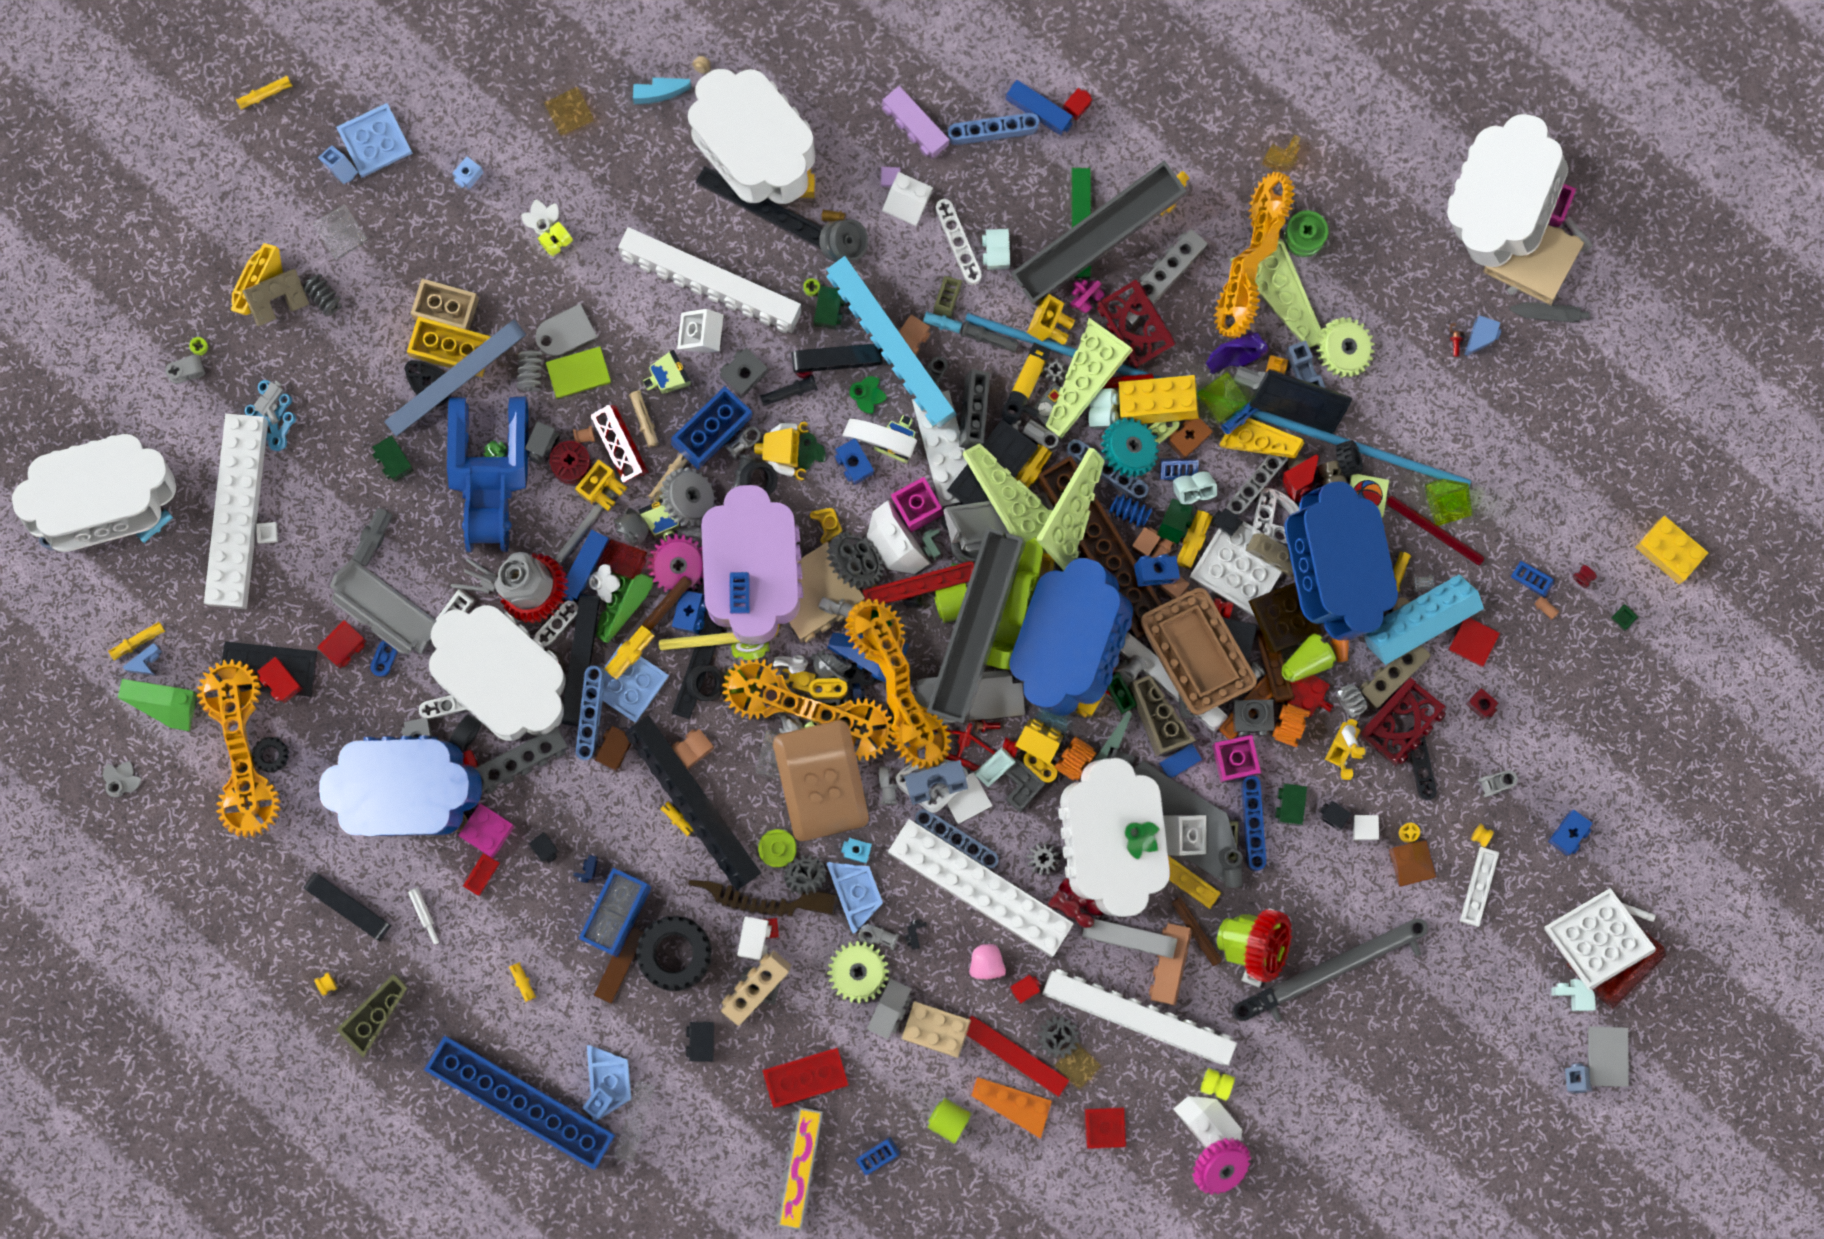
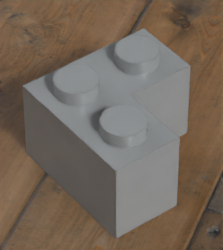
M890 979L867 1029L886 1039L889 1038L891 1032L895 1033L900 1024L897 1022V1019L902 1020L906 1011L903 1007L907 1008L910 1003L911 997H909L911 988Z

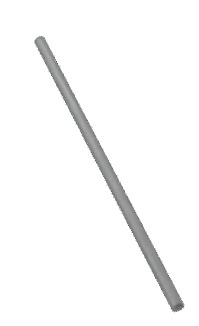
M630 464L624 467L625 475L628 476L633 472ZM618 475L616 479L624 484L620 475ZM610 488L604 493L610 499H613L616 495ZM598 503L594 506L554 558L559 565L563 564L605 508ZM449 700L444 701L442 708L449 711L452 708V702Z

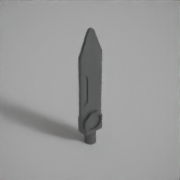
M1524 302L1510 307V311L1528 319L1579 322L1580 319H1589L1590 312L1581 311V307Z

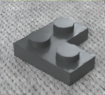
M1016 758V762L1004 774L1018 785L1006 798V801L1020 813L1046 783Z

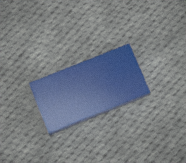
M1191 743L1161 761L1159 765L1166 776L1173 778L1200 762L1202 758Z

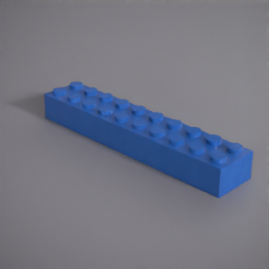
M448 1036L443 1037L424 1071L593 1170L597 1169L616 1136L609 1130Z

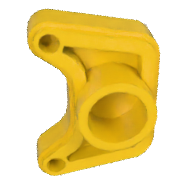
M826 508L810 513V518L819 521L823 528L824 534L820 539L821 544L829 543L835 536L842 533V527L834 509Z

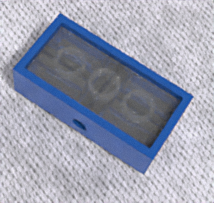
M613 868L578 939L618 958L652 887Z

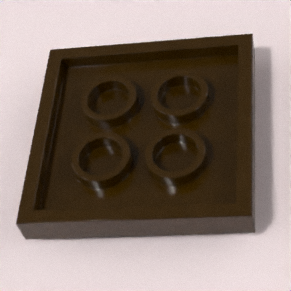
M1295 582L1248 601L1271 654L1305 641L1312 634L1319 635L1322 633L1318 624L1310 622L1304 616Z

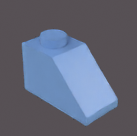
M330 146L318 157L343 184L350 182L358 173L350 161L333 146Z
M1479 315L1474 322L1464 355L1468 356L1491 345L1495 339L1498 340L1501 329H1499L1500 322Z

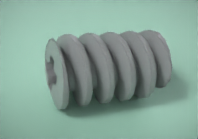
M528 350L518 354V358L521 360L518 361L520 367L517 370L519 373L517 380L520 382L517 383V388L527 392H538L541 390L535 387V385L541 384V381L536 380V378L541 377V374L536 372L542 369L541 366L536 365L542 362V359L537 358V356L542 355L541 351Z

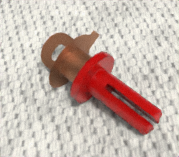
M1451 323L1449 333L1453 334V337L1450 338V341L1453 342V356L1459 357L1460 342L1463 341L1461 335H1464V332L1452 331V326L1456 327V323Z
M968 719L974 720L975 733L978 730L984 733L985 729L1001 728L1000 722L985 723L984 719H981V722H978V719Z

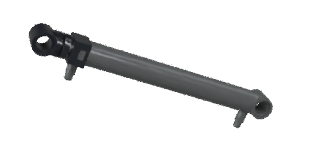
M1419 918L1410 920L1257 993V995L1255 994L1236 1003L1232 1008V1016L1237 1021L1242 1022L1270 1010L1276 1023H1279L1282 1019L1277 1009L1278 1005L1409 943L1412 951L1418 957L1422 953L1416 940L1426 935L1428 931L1427 923ZM1414 923L1419 924L1421 927L1419 934L1414 933L1412 930ZM1240 1006H1244L1247 1009L1245 1017L1239 1016L1237 1012Z

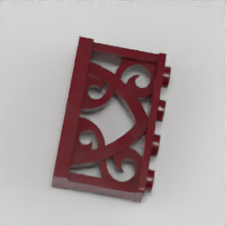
M1138 278L1098 302L1097 310L1102 317L1105 316L1107 318V327L1110 332H1115L1117 337L1128 346L1129 344L1125 338L1133 341L1130 344L1133 351L1127 357L1131 366L1135 365L1137 368L1176 344ZM1131 287L1134 289V292L1127 301L1118 296ZM1113 300H1118L1124 305L1123 309L1120 306H1114L1117 308V313H1111L1109 310V303ZM1140 303L1142 305V310H1134L1131 307L1132 304L1136 308V304ZM1129 311L1139 316L1149 314L1150 318L1146 321L1143 329L1144 336L1133 334L1126 330V318ZM1120 318L1119 327L1117 326L1114 319ZM1153 325L1155 327L1154 332L1150 331V334L1152 336H1148L1147 331L1148 326ZM1165 341L1166 344L1152 352V342ZM1143 343H1147V354L1145 356L1136 355L1134 352L1135 346H1139L1142 351Z
M1410 677L1360 732V739L1369 744L1395 767L1399 763L1402 765L1409 757L1407 754L1411 750H1416L1421 744V738L1424 735L1428 736L1434 729L1433 725L1437 721L1441 722L1446 716V706ZM1414 690L1420 696H1422L1424 700H1421L1417 703L1415 697L1411 692ZM1405 703L1407 705L1406 708H1408L1410 705L1411 708L1407 710H1401L1400 705ZM1424 704H1431L1435 711L1431 716H1426L1425 712L1429 709L1423 708L1420 710L1419 707ZM1393 712L1399 715H1407L1413 712L1414 730L1394 733L1395 721L1391 716ZM1421 720L1426 722L1422 727ZM1386 722L1391 724L1389 732H1387L1388 728L1383 727V724ZM1374 735L1385 739L1383 747L1371 737ZM1389 740H1393V749L1395 745H1401L1400 752L1393 754L1388 751L1387 745Z

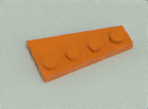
M976 1078L971 1095L973 1098L1041 1139L1052 1103L1051 1100L985 1079Z

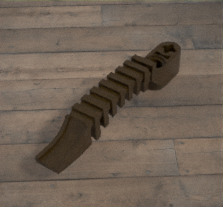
M689 880L688 883L689 886L709 891L714 896L715 901L723 907L727 908L728 905L734 910L740 908V911L745 912V910H749L750 913L759 912L761 915H764V913H768L769 916L777 914L778 917L782 918L786 913H788L787 917L793 918L794 910L797 908L835 916L839 897L818 891L814 893L811 890L809 895L802 892L801 897L790 904L786 903V899L781 898L779 907H776V900L771 899L770 907L768 908L766 907L767 900H762L761 905L757 906L758 901L753 898L751 905L747 904L749 896L744 895L742 903L738 902L741 895L739 891H735L733 901L729 900L733 890L731 885L727 886L724 898H720L723 889L722 884L702 880Z

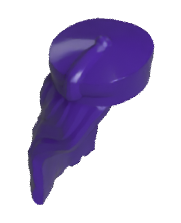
M1248 331L1244 336L1236 337L1233 341L1222 343L1210 354L1206 365L1210 369V373L1214 375L1228 366L1244 367L1267 354L1269 349L1257 332Z

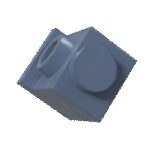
M1578 1063L1572 1064L1571 1068H1565L1567 1092L1572 1094L1592 1092L1588 1067ZM1581 1075L1582 1081L1578 1082V1077Z

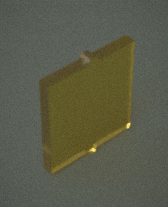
M1075 1043L1074 1045L1077 1049L1071 1048L1072 1054L1070 1056L1064 1053V1058H1061L1054 1066L1072 1084L1080 1089L1088 1080H1092V1076L1101 1065L1078 1043Z

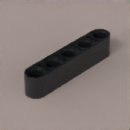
M875 344L805 349L791 352L793 371L795 373L871 367L883 364L881 348L878 349Z
M316 872L312 874L303 887L307 892L379 942H381L392 926Z

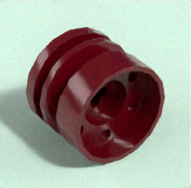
M576 441L559 443L550 454V466L555 477L560 483L567 486H577L592 468V462L587 449ZM569 458H572L573 460L572 465H568L567 463L569 461Z

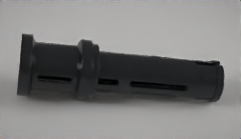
M813 374L809 378L800 381L795 380L792 385L763 395L761 394L760 398L763 406L765 407L795 395L801 397L804 393L812 390L818 391Z

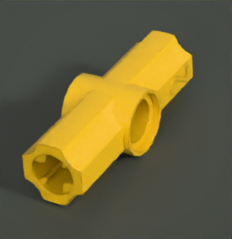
M1038 444L1037 450L1015 479L1017 481L1020 480L1029 488L1037 480L1038 474L1042 472L1041 469L1051 457L1052 452L1045 446Z
M1197 510L1177 557V564L1179 566L1191 569L1196 555L1204 543L1206 531L1213 517L1209 513Z
M641 626L629 641L627 640L621 645L617 655L604 670L618 680L626 669L640 658L642 651L655 636L644 626Z

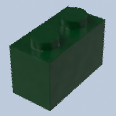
M820 286L814 317L815 327L836 330L837 325H841L842 314L839 311L840 306L844 307L845 302L837 292L840 289Z
M392 435L372 447L375 451L372 455L378 464L382 462L385 467L382 471L387 479L392 478L396 482L414 471Z
M1172 498L1157 536L1178 544L1181 537L1185 538L1189 529L1186 525L1190 526L1194 517L1191 514L1193 506L1181 504L1179 500Z
M1284 783L1282 788H1278L1277 799H1280V804L1275 810V818H1278L1277 823L1293 826L1303 825L1307 786Z

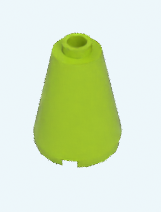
M1312 634L1282 666V676L1287 681L1295 682L1334 667L1335 664L1333 662L1336 661V657L1331 646L1327 642L1324 644L1320 640L1322 639L1320 635Z

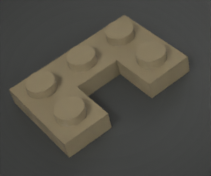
M290 269L242 290L257 326L276 319L269 301L281 295H284L290 311H295L309 304L295 269Z

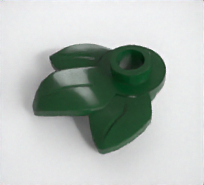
M811 433L800 435L799 466L806 471L813 465L814 460L825 462V449L817 443L816 437ZM805 439L811 440L809 446L804 445Z

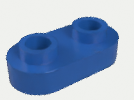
M384 640L379 643L370 665L372 673L377 677H385L390 673L398 653L395 648ZM387 647L392 648V651L390 653L385 652V649ZM383 664L385 666L384 670L379 671L378 666Z

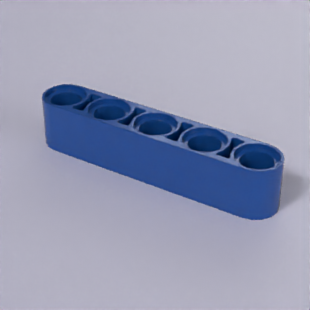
M1251 775L1242 781L1241 793L1246 861L1248 868L1256 872L1263 869L1266 865L1261 783L1256 776ZM1248 780H1252L1255 783L1254 790L1246 787ZM1248 800L1256 801V809L1248 807ZM1250 819H1256L1258 821V827L1256 829L1250 827ZM1252 838L1259 840L1260 846L1258 848L1251 846L1250 840ZM1253 857H1258L1261 860L1260 867L1253 866Z

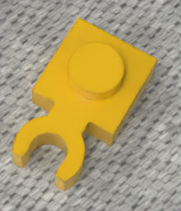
M783 669L784 673L789 674V678L784 680L785 684L791 682L793 683L792 689L810 693L809 684L815 679L816 674L806 671L792 674L789 669Z

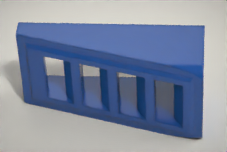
M1160 458V480H1174L1181 476H1192L1198 473L1199 460ZM1189 464H1193L1192 474H1189ZM1167 465H1170V473H1167ZM1174 465H1178L1177 473H1174ZM1182 465H1185V474H1181Z
M1522 561L1519 562L1511 575V578L1544 598L1554 584L1553 578ZM1523 568H1525L1526 572L1524 573L1523 577H1519ZM1531 572L1533 574L1529 581H1526ZM1539 577L1540 579L1537 584L1533 585L1535 579ZM1543 581L1547 582L1544 588L1541 589L1540 586Z
M730 572V614H750L749 572ZM734 580H745V582H734ZM734 587H745V590H734ZM745 595L744 599H734V596ZM734 603H745V607H734Z
M889 1137L855 1160L865 1176L899 1156L900 1151L892 1138ZM885 1145L888 1146L889 1150L892 1153L891 1155H889L888 1151L885 1148ZM878 1149H880V1150L882 1151V1153L884 1154V1156H885V1159H884V1160L882 1159L881 1155H880L879 1152L877 1151ZM873 1153L879 1163L876 1164L870 1154ZM866 1157H867L868 1161L870 1162V1164L872 1165V1167H871L870 1169H869L868 1165L866 1164V1162L864 1161V1158H866Z

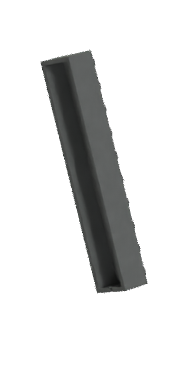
M1164 160L1010 274L1035 306L1048 294L1050 295L1187 195L1188 192Z
M989 527L986 528L927 709L928 713L967 725L1026 544L1024 538L1008 533L1006 535L1002 531Z

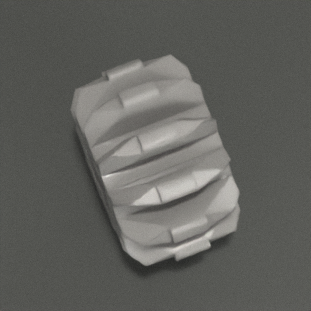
M1346 685L1337 692L1338 700L1343 709L1351 717L1359 716L1367 709L1364 696H1362L1361 691L1355 685Z
M1037 843L1036 848L1038 851L1030 848V852L1034 855H1027L1028 859H1033L1027 865H1035L1032 869L1033 873L1037 868L1040 869V876H1042L1044 869L1046 874L1050 875L1049 867L1054 871L1057 869L1052 863L1059 864L1060 862L1058 859H1053V857L1059 855L1058 852L1051 853L1055 847L1051 846L1048 850L1047 843H1044L1043 849ZM1042 854L1046 855L1045 858L1048 857V861H1045L1044 864L1040 863L1041 860L1038 861V857H1041Z

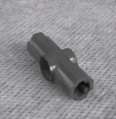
M377 508L371 522L362 531L360 543L352 556V560L361 565L368 566L375 550L381 546L384 540L385 531L393 517L391 513Z

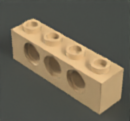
M774 950L769 955L766 953L759 961L761 964L757 968L753 967L747 974L748 978L744 982L741 980L734 988L735 992L732 995L728 994L722 1001L723 1007L721 1012L738 1026L790 971L791 964ZM763 971H769L772 975L766 976L763 974ZM755 984L759 989H752L750 985ZM738 998H744L746 1003L739 1002Z

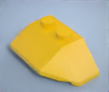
M264 243L261 249L256 251L248 260L232 292L231 311L242 315L251 314L242 290L283 273L280 252L277 246Z

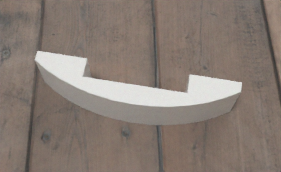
M849 419L842 435L851 440L856 438L858 442L863 441L889 449L893 453L909 458L917 443L916 439L898 431L856 419Z

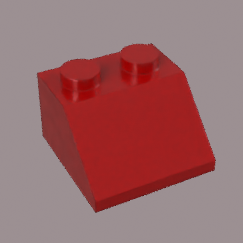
M1317 454L1284 472L1282 486L1295 503H1298L1304 495L1312 491L1319 459Z
M343 620L317 648L340 669L342 666L346 667L351 662V657L355 652L359 653L364 649L366 640Z

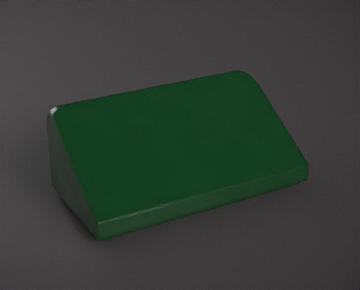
M1114 672L1112 674V682L1107 687V691L1120 714L1123 715L1137 706V703L1120 673Z

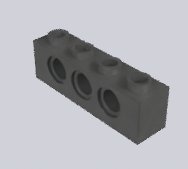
M972 369L965 376L959 437L960 448L969 449L979 443L981 445L984 444L990 372Z

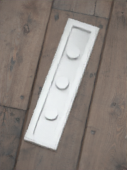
M1483 847L1479 848L1460 922L1476 927L1480 926L1499 852Z

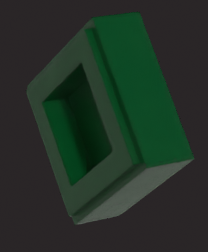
M1625 604L1611 617L1624 631L1638 618Z

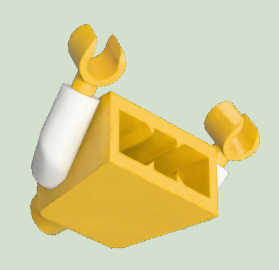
M801 422L799 425L796 423H780L769 433L764 434L763 443L755 444L754 452L756 455L763 454V460L772 465L777 473L790 477L794 475L797 480L802 481L804 478H800L798 472L806 473L805 469L794 470V468L798 467L799 436L809 432L808 430H802L801 427L808 426V423Z
M1348 719L1347 723L1342 722L1324 759L1341 768V778L1343 780H1351L1353 777V769H1346V759L1350 752L1352 758L1363 759L1362 755H1365V748L1357 747L1358 742L1356 739L1360 729L1357 728L1358 722L1354 719Z

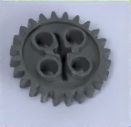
M848 531L839 533L828 544L829 549L826 551L830 554L827 559L832 561L829 566L835 568L833 573L839 574L837 579L843 578V584L849 582L850 588L855 585L857 590L861 587L863 590L868 587L871 588L883 576L881 572L884 568L881 565L884 561L879 560L882 555L876 553L878 550L876 547H872L873 541L867 542V536L863 539L861 538V533L855 535L854 531L850 534Z

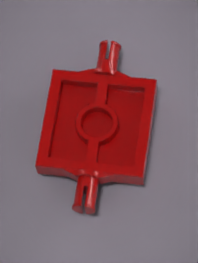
M1315 675L1290 682L1294 700L1284 702L1310 711L1309 718L1319 706L1328 712L1334 706L1324 700L1325 693L1330 684Z

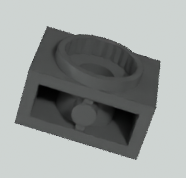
M745 348L743 351L739 350L734 355V360L730 364L726 363L720 369V378L741 399L768 374V368L748 348ZM743 371L750 372L748 378H742L740 374Z
M537 421L525 447L530 461L536 464H541V462L547 463L553 448L558 445L560 440V434L556 432L555 428Z
M1273 699L1236 700L1232 702L1233 733H1238L1240 737L1249 736L1250 733H1258V736H1269V732L1274 731ZM1249 710H1255L1257 712V719H1251L1249 717Z

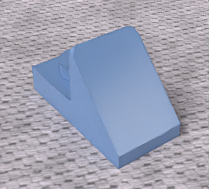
M153 643L124 665L123 668L129 673L156 676L147 663L156 661L160 657L159 654L162 650Z
M602 1082L582 1108L594 1119L598 1120L615 1101L617 1094Z

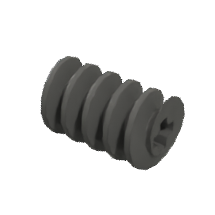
M318 274L310 278L303 288L305 293L309 294L310 299L314 300L315 305H319L318 308L320 311H323L324 316L328 317L342 307V304H338L341 298L340 296L333 298L336 292L332 291L329 293L332 288L331 285L324 287L327 281L326 279L319 281L322 275Z

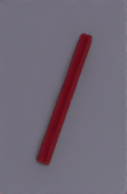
M1389 496L1386 504L1478 566L1484 561L1485 558L1395 497Z

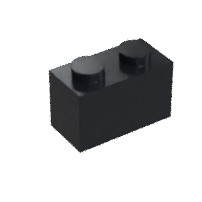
M690 1022V1026H686V1038H690V1046H686V1058H689V1062H714V1022Z

